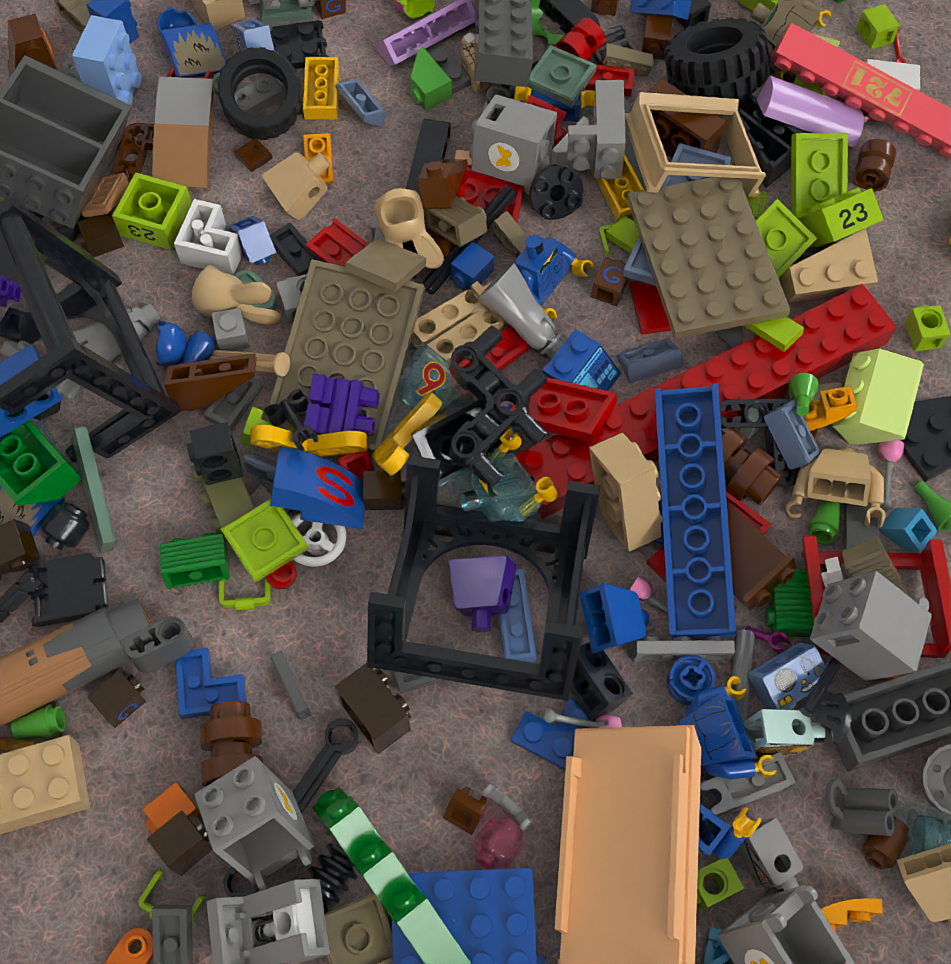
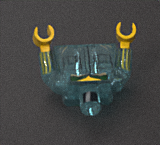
M512 428L500 438L502 444L495 446L487 456L505 474L504 477L491 488L474 471L471 477L470 491L460 494V502L465 511L480 507L486 518L492 522L500 520L521 522L529 515L536 514L538 508L542 506L543 500L552 502L558 496V492L553 486L554 483L549 477L541 478L535 485L514 454L506 453L508 450L518 449L521 445V438L518 434L513 436L514 431Z

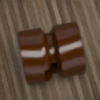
M883 139L868 140L862 145L858 164L853 173V182L857 187L866 190L872 188L873 192L886 188L896 158L894 145Z

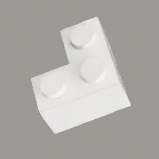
M197 199L193 200L174 242L181 264L202 269L211 265L223 273L235 274L243 252L238 234L224 231L226 223L221 205Z

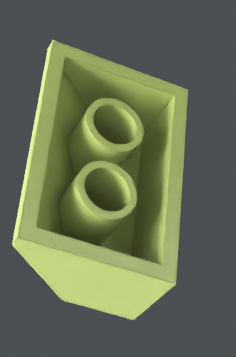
M883 349L853 353L844 387L851 386L857 404V411L833 423V427L852 445L904 440L924 364L919 360Z

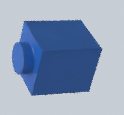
M471 242L451 263L452 281L460 289L466 288L469 290L471 285L477 281L482 284L494 271V256L474 242Z

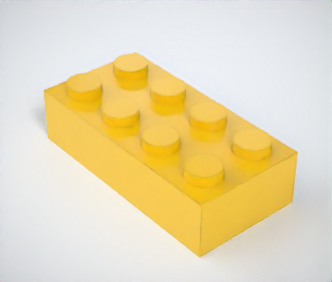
M338 57L305 58L303 96L305 120H338L339 91L335 88V85L339 83L340 68Z
M624 153L622 178H594L617 222L623 216L633 219L627 202L628 193L644 190ZM591 169V173L594 177V169Z

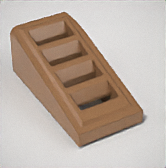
M124 173L101 178L81 211L83 217L108 214L118 206L129 185Z

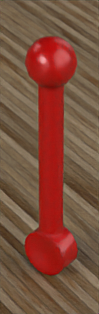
M897 32L894 39L897 58L895 62L906 63V60L901 55Z

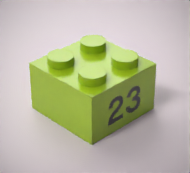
M135 172L112 217L120 236L172 250L192 201L186 186Z
M860 187L807 208L808 214L799 218L800 222L817 237L810 247H818L837 241L884 220L873 189L870 188L861 192Z

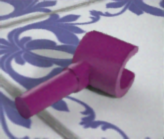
M748 625L745 630L753 631L754 637L768 643L777 655L784 652V649L777 646L778 643L787 642L792 644L783 632L777 631L769 634Z

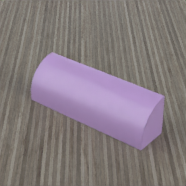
M456 0L373 45L389 65H396L418 53L419 48H427L474 23L475 9L470 0Z
M773 76L768 78L756 99L763 115L812 133H848V146L854 148L860 139L864 125L863 113L861 109L852 108L844 102Z

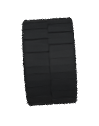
M250 47L235 53L233 57L226 61L225 66L222 67L217 84L219 100L228 123L238 133L246 135L251 139L267 140L269 138H277L279 135L289 131V128L295 124L297 116L300 114L301 89L296 70L285 56L265 47ZM263 73L271 75L282 82L286 91V99L280 109L266 116H254L241 110L235 101V89L247 76Z

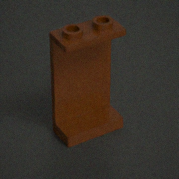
M727 502L733 595L751 611L755 606L761 607L771 597V591L779 583L781 585L786 584L794 576V569L797 567L794 558L790 554L785 556Z

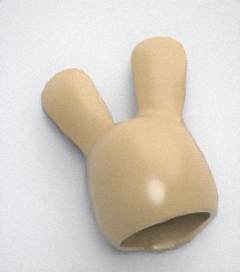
M398 188L390 190L375 201L374 211L385 241L403 248V243L412 241L418 255L426 257V268L436 269L440 267L444 261V256L434 239L426 232L424 210L419 194L415 190Z
M211 265L201 271L195 280L192 288V303L201 315L212 318V313L241 308L243 317L255 323L276 325L281 320V315L277 311L251 305L263 304L269 300L272 292L265 283L253 282L244 284L236 276L223 273Z

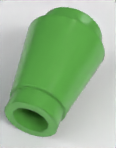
M823 500L808 525L809 536H816L818 544H831L838 537L841 506L839 502Z
M47 705L21 716L11 723L12 734L16 739L55 738L59 733L64 732L66 728L64 711L60 706L53 707L52 705Z

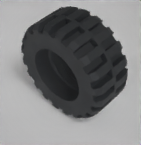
M727 17L721 20L717 18L711 19L712 21L709 22L703 21L697 23L696 26L685 28L683 32H678L668 42L664 51L668 83L688 96L742 99L746 94L755 92L757 87L760 88L770 72L767 35L763 28L752 20L748 22L744 18L734 19L733 17Z

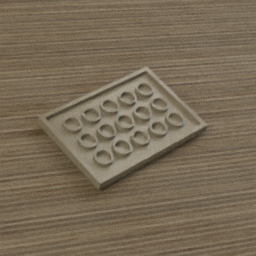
M711 177L663 186L658 193L647 192V190L628 193L627 202L674 339L789 316L791 309L739 178Z
M311 259L284 352L290 358V369L285 376H277L269 405L279 404L282 400L287 399L292 391L299 388L309 404H312L309 400L313 373L325 375L327 378L361 381L364 387L378 390L380 393L378 408L363 407L362 416L375 419L374 436H367V451L374 452L385 438L424 295V284L408 281L396 292H393L346 272L344 266ZM307 410L297 412L303 424L305 423ZM266 415L265 421L270 422ZM287 419L279 426V428L294 432Z

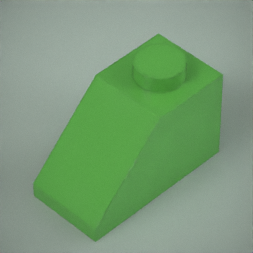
M421 47L418 49L411 74L410 96L415 104L420 103L426 111L452 97V80L425 48Z

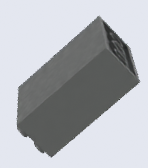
M25 55L0 91V197L5 199L10 196L23 207L74 229L82 214L81 211L121 144L131 105Z

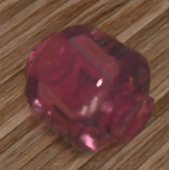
M502 817L501 819L491 818L473 839V847L477 853L475 856L476 861L487 870H492V868L507 869L510 867L524 848L522 830L514 821L507 817Z

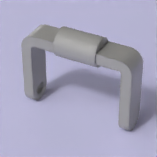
M489 784L482 792L485 797H490L503 811L521 825L519 827L521 830L526 831L534 822L522 808L494 784Z

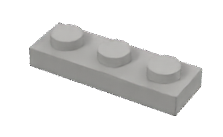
M687 636L673 638V641H660L658 637H644L635 643L633 661L676 662L681 657L688 655L699 656L706 661H730L735 654L734 640L724 641V638L720 636L707 637L704 639L705 641H692V638Z

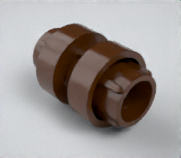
M730 428L726 433L721 430L725 480L729 482L726 491L739 501H743L748 497L760 506L782 480V476L771 468L775 459L761 448H758L753 453L745 449L744 447L748 439L736 429Z
M228 701L217 703L210 707V721L200 725V747L205 751L211 752V758L201 763L202 786H208L254 756L263 763V757L253 754L252 748L262 744V727L259 719L250 716L249 703Z

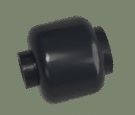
M65 502L64 505L57 504L53 506L41 526L43 533L47 535L45 542L59 550H62L64 546L70 548L77 547L89 529L90 524L86 519L88 514L68 502Z

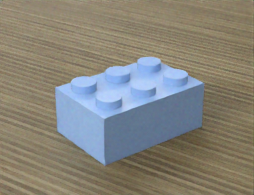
M91 15L72 55L81 81L132 106L133 93L135 88L140 87L142 76L136 65L135 54L132 53L129 35L126 33L122 21Z

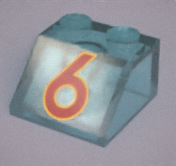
M424 342L418 346L399 379L400 396L409 406L417 405L423 397L433 392L443 402L435 414L455 399L467 394V390H464L450 374V363Z

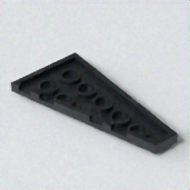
M951 396L915 401L906 437L904 440H900L904 443L903 454L924 482L951 469Z

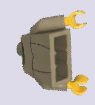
M779 0L773 10L759 3L753 11L751 18L762 24V28L767 35L768 56L770 59L783 31L790 23L811 33L814 27H826V24L822 22V16L825 18L830 17L831 12L828 10L821 11L820 7L811 0ZM769 60V66L775 72V78L784 80L783 75L785 72L790 76L794 75L791 71L780 70L775 66V62Z

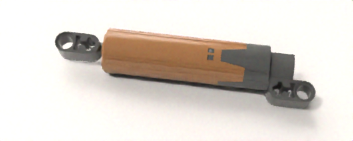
M138 599L110 612L105 607L0 657V727L130 662L142 673L153 672L188 654L193 647V638L184 622L178 617L170 616L152 624Z

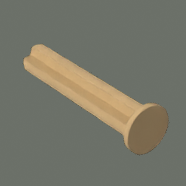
M216 349L213 351L212 356H210V360L253 353ZM279 352L276 355L255 353L257 357L255 371L275 372L278 376H285L288 373L290 358L286 353Z

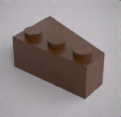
M36 14L8 20L9 78L25 55L58 71Z

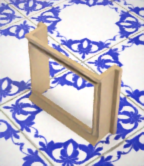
M639 93L630 113H625V126L647 192L658 193L667 175L741 178L747 196L758 197L760 194L758 187L766 177V174L760 169L738 113L739 99ZM650 110L724 115L722 119L726 121L723 133L735 165L668 162Z

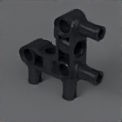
M492 325L474 342L469 341L464 345L456 347L452 352L449 364L450 374L464 390H469L484 404L483 411L471 422L467 421L461 426L452 438L449 450L450 458L454 463L463 466L465 469H473L491 488L505 475L485 456L486 451L511 427H517L535 446L548 434V431L529 414L530 398L547 382L546 376L539 369L534 368L518 385L512 384L485 357L503 340L500 331ZM464 358L469 360L472 366L463 368L456 361ZM503 401L512 402L516 410L506 411L502 408L501 403ZM467 443L471 446L472 452L462 454L457 450L456 445Z

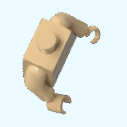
M847 447L840 450L823 449L818 458H814L809 464L800 467L792 492L795 499L786 506V513L789 517H801V513L791 514L790 508L793 505H801L802 499L813 498L860 506L871 504V508L868 509L865 516V526L869 527L870 517H876L880 520L879 528L883 526L886 514L880 508V505L884 504V478L874 466L869 465L868 455L856 453Z

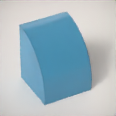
M895 508L885 519L883 526L878 528L883 535L899 547L911 552H921L929 539H932L938 532L922 508Z

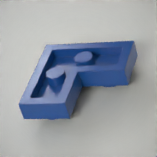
M208 648L190 650L188 654L176 660L178 710L181 719L210 715V707L217 703L228 701L247 702L245 677L243 674L212 679L211 657Z
M570 698L561 715L590 721L579 703ZM526 711L510 742L565 771L566 756H573L575 729L588 727L559 721L554 726Z

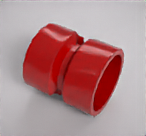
M584 17L557 42L556 48L588 61L591 55L595 54L604 45L605 35L595 21Z

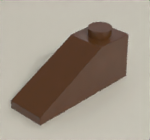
M440 159L424 163L418 177L423 209H451L468 165L467 159Z
M253 353L171 365L167 367L164 386L169 398L178 403L181 411L205 408L255 377L257 357Z

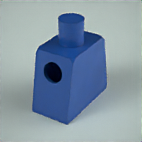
M601 584L579 593L592 653L646 637L649 614L646 610L641 609L636 592L609 584Z

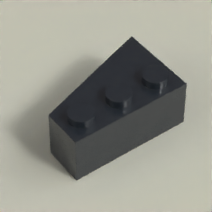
M746 94L744 98L738 101V113L760 169L766 174L762 184L767 188L791 168L792 134L802 132L792 125L764 116L756 100L757 98L751 94Z

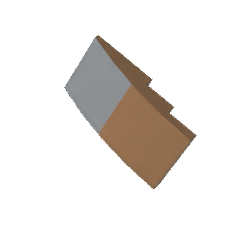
M159 77L154 120L152 177L183 185L187 188H209L211 137L214 135V79Z

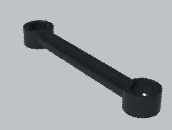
M339 718L327 726L325 730L326 744L293 790L301 814L341 755H347L356 749L359 743V734L352 721ZM339 726L350 727L349 729L354 733V740H349L343 745L335 743L333 746L331 744L332 731ZM231 867L226 872L223 884L226 893L230 897H244L259 892L260 889L257 883L254 884L253 889L249 887L244 892H233L231 880L237 870Z

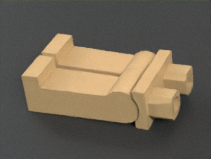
M478 281L471 285V289L462 292L416 320L411 343L423 357L426 355V360L429 363H439L446 373L449 371L451 355L456 347L464 345L469 341L474 342L491 325L497 328L500 333L509 327V323L477 299L491 282L483 286Z

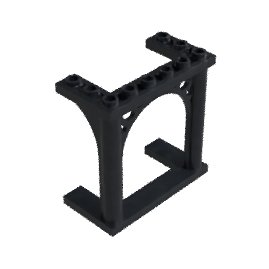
M10 196L0 202V258L14 272L48 353L0 385V408L16 414L66 379H69L129 412L128 415L90 439L94 453L106 459L110 458L181 412L179 405L164 393L116 288L122 284L118 274ZM44 263L73 281V283L67 285L65 289L56 294ZM88 318L104 324L113 334L131 374L78 343L68 320Z
M409 455L406 469L404 533L388 593L371 592L368 601L367 667L569 701L583 627L575 626L584 559H587L600 486L568 481L561 524L507 516L508 518H506L504 515L488 513L487 518L483 511L439 505L438 493L441 460ZM436 535L453 537V539L445 542L438 539ZM430 544L436 548L434 550H428L430 548ZM472 545L504 548L517 553L533 564L544 578L549 594L540 664L407 642L420 583L428 567L443 554L460 547ZM535 551L552 553V555L542 558L536 556ZM554 565V570H550L546 566Z

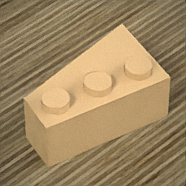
M866 228L789 267L780 277L781 287L788 304L839 296L861 284L869 290L878 283Z

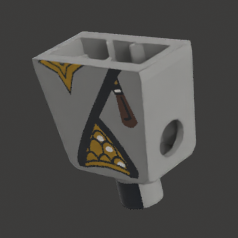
M777 818L762 819L752 836L746 837L739 846L738 852L762 887H776L779 892L800 886L794 875L804 869L803 864Z

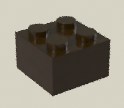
M365 663L335 685V689L342 707L376 752L380 754L410 731L409 719H411V716L408 712L410 708L399 693L395 696L392 694L388 687L390 682L382 670L378 668L373 670L372 667H367V663Z

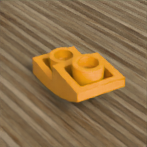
M330 133L303 135L305 158L310 161L319 152L322 153L331 166L320 176L326 184H332L333 166Z
M851 386L820 391V400L811 401L809 413L803 416L810 431L835 423L857 411V404Z
M863 898L846 900L821 908V911L836 933V928L847 925V914L849 915V921L863 923L871 922V917L883 914L882 899Z

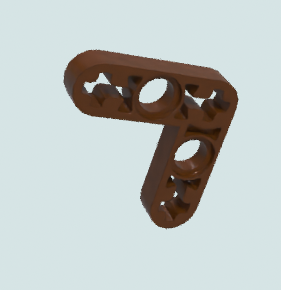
M132 123L126 127L112 175L119 173L126 175L125 169H128L130 178L127 179L130 183L135 172L141 174L147 151H153L154 124ZM138 135L136 145L133 137ZM130 154L139 155L134 161L125 160Z

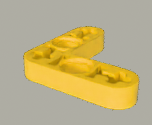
M433 392L423 397L373 452L372 458L390 476L398 472L409 458L410 454L403 448L411 441V433L433 417L442 406L443 402Z
M271 425L251 426V444L279 452V446L297 449L292 441L294 432ZM360 431L335 432L317 435L319 439L316 443L313 439H307L302 444L304 452L319 457L363 452L367 450V434Z

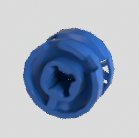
M688 655L681 657L673 664L667 676L669 694L675 701L683 705L690 706L698 693L714 688L715 673L712 666L699 656Z

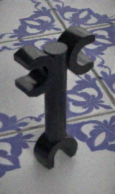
M300 388L292 391L288 398L282 400L279 404L269 405L264 409V412L275 427H279L287 419L294 431L292 441L299 451H303L304 447L302 444L305 440L313 439L316 443L319 438L313 428L305 426L297 412L307 410L309 403Z

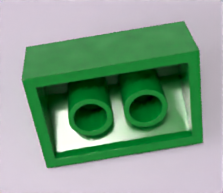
M20 410L16 414H12L10 417H17L21 415L23 412ZM28 420L0 438V485L18 506L59 500L83 480L31 420Z

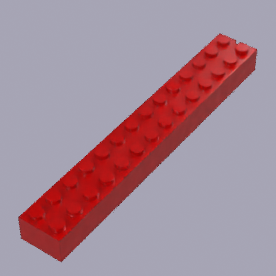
M861 284L792 318L791 320L804 327L803 334L785 352L758 335L616 405L592 443L557 434L513 456L512 471L516 474L515 476L524 491H529V499H532L538 493L536 483L541 478L549 477L554 483L553 486L558 492L557 498L552 502L543 500L534 506L543 519L564 508L568 481L595 485L589 447L624 433L632 443H637L647 461L652 460L654 463L659 460L655 389L661 388V391L710 387L712 384H718L719 402L726 400L780 399L784 397L787 389H789L790 379L796 374L809 373L819 379L850 363L853 353L874 350L886 345L897 326L866 287ZM721 411V417H725L726 419L731 417H738V411Z

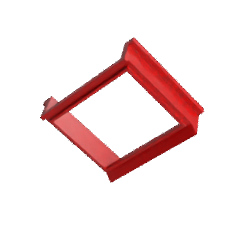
M803 536V551L801 555L804 558L814 625V619L818 615L824 592L820 567H826V559L838 557L839 564L844 563L842 551L818 550L816 536ZM929 539L921 553L887 552L896 569L920 570L924 595L929 602L928 612L932 614L930 627L933 637V643H924L920 658H945L951 650V581L942 540ZM815 644L820 655H830Z

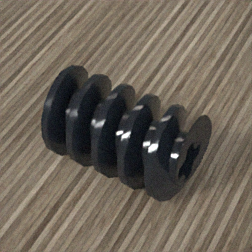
M332 843L326 845L331 855L330 857L319 854L317 857L322 868L314 866L308 868L313 879H320L324 913L330 911L326 903L327 900L339 903L340 898L335 891L337 888L344 891L349 890L344 878L349 877L355 880L358 878L353 869V863L340 845Z

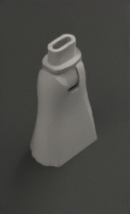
M515 263L502 271L477 298L509 323L519 336L539 353H546L552 359L563 345L559 340L561 334L559 332L554 334L556 332L554 323L535 300Z
M151 304L140 309L137 306L133 307L132 310L126 309L140 340L145 337L147 332L150 333L152 331V326L162 321ZM97 321L72 330L78 343L110 362L122 354L113 334L101 322Z

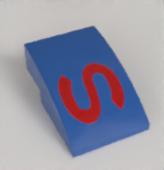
M279 446L270 506L300 510V520L363 529L365 510L363 500L364 481L347 469L327 459L297 449Z

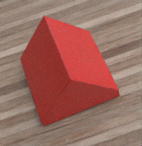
M367 450L345 454L337 458L339 466L355 474L361 480L364 479V471H374Z

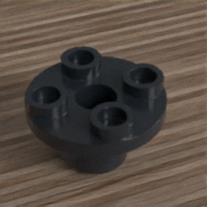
M549 165L542 169L531 183L529 191L531 205L539 215L547 220L564 218L580 208L583 202L582 180L579 174L567 165Z

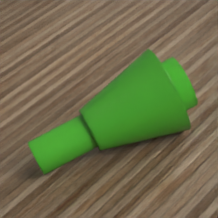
M799 373L790 379L788 387L793 399L797 403L796 413L799 416H806L809 413V404L818 392L819 382L815 376L809 373Z
M924 481L919 482L914 489L925 500V504L938 531L946 529L950 532L951 502L935 494Z

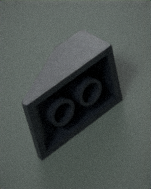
M471 392L452 401L411 433V437L421 457L441 460L439 487L470 471L454 463L450 458L449 450L452 438L461 426L467 421L471 422L483 411L484 404ZM499 439L486 451L485 456L489 460L499 449L502 441ZM467 443L456 445L457 450L462 454L472 452L471 446Z

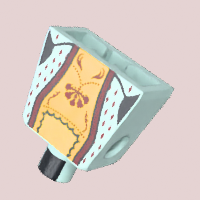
M762 709L744 721L757 757L774 755L779 752L782 755L798 754L814 745V743H822L825 739V728L818 725L817 722L811 723L810 717L804 716L800 710Z

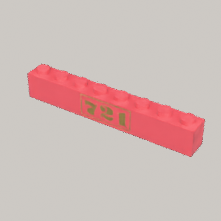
M790 23L783 31L769 59L775 62L777 68L799 75L798 78L801 81L818 85L825 94L838 96L846 100L845 103L855 109L861 108L868 112L872 119L891 124L896 132L907 133L915 137L917 143L923 146H932L939 150L938 153L941 156L951 159L950 107L793 23Z

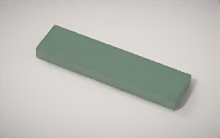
M86 427L74 428L72 443L80 475L83 479L82 483L99 551L104 553L112 550L115 536L88 430Z

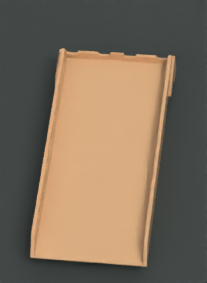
M694 725L575 729L573 756H566L555 930L561 932L560 959H558L557 964H695L701 746Z

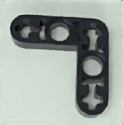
M749 399L719 402L721 429L765 428L767 454L775 459L771 468L779 474L780 470H788V476H782L778 487L794 485L800 467L789 469L785 460H778V457L783 456L764 420V416L769 411L777 409L789 402V400ZM750 406L756 407L759 412V418L756 422H752L747 416V410ZM721 411H738V417H731L726 419L725 417H721Z

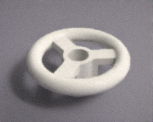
M301 512L291 519L296 528L305 521L300 520ZM313 522L312 528L303 536L309 546L307 552L312 555H321L326 551L328 553L320 557H308L301 554L294 558V560L310 567L323 566L334 561L341 554L346 544L347 535L345 527L334 525L337 531L336 544H333L322 530L323 523ZM314 537L321 538L318 542L311 541Z

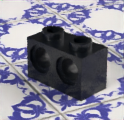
M228 422L190 431L192 443L187 444L191 463H194L197 476L203 475L207 486L244 477L238 449Z
M590 642L580 646L571 693L589 720L592 721L617 709L633 692L604 650L592 653Z

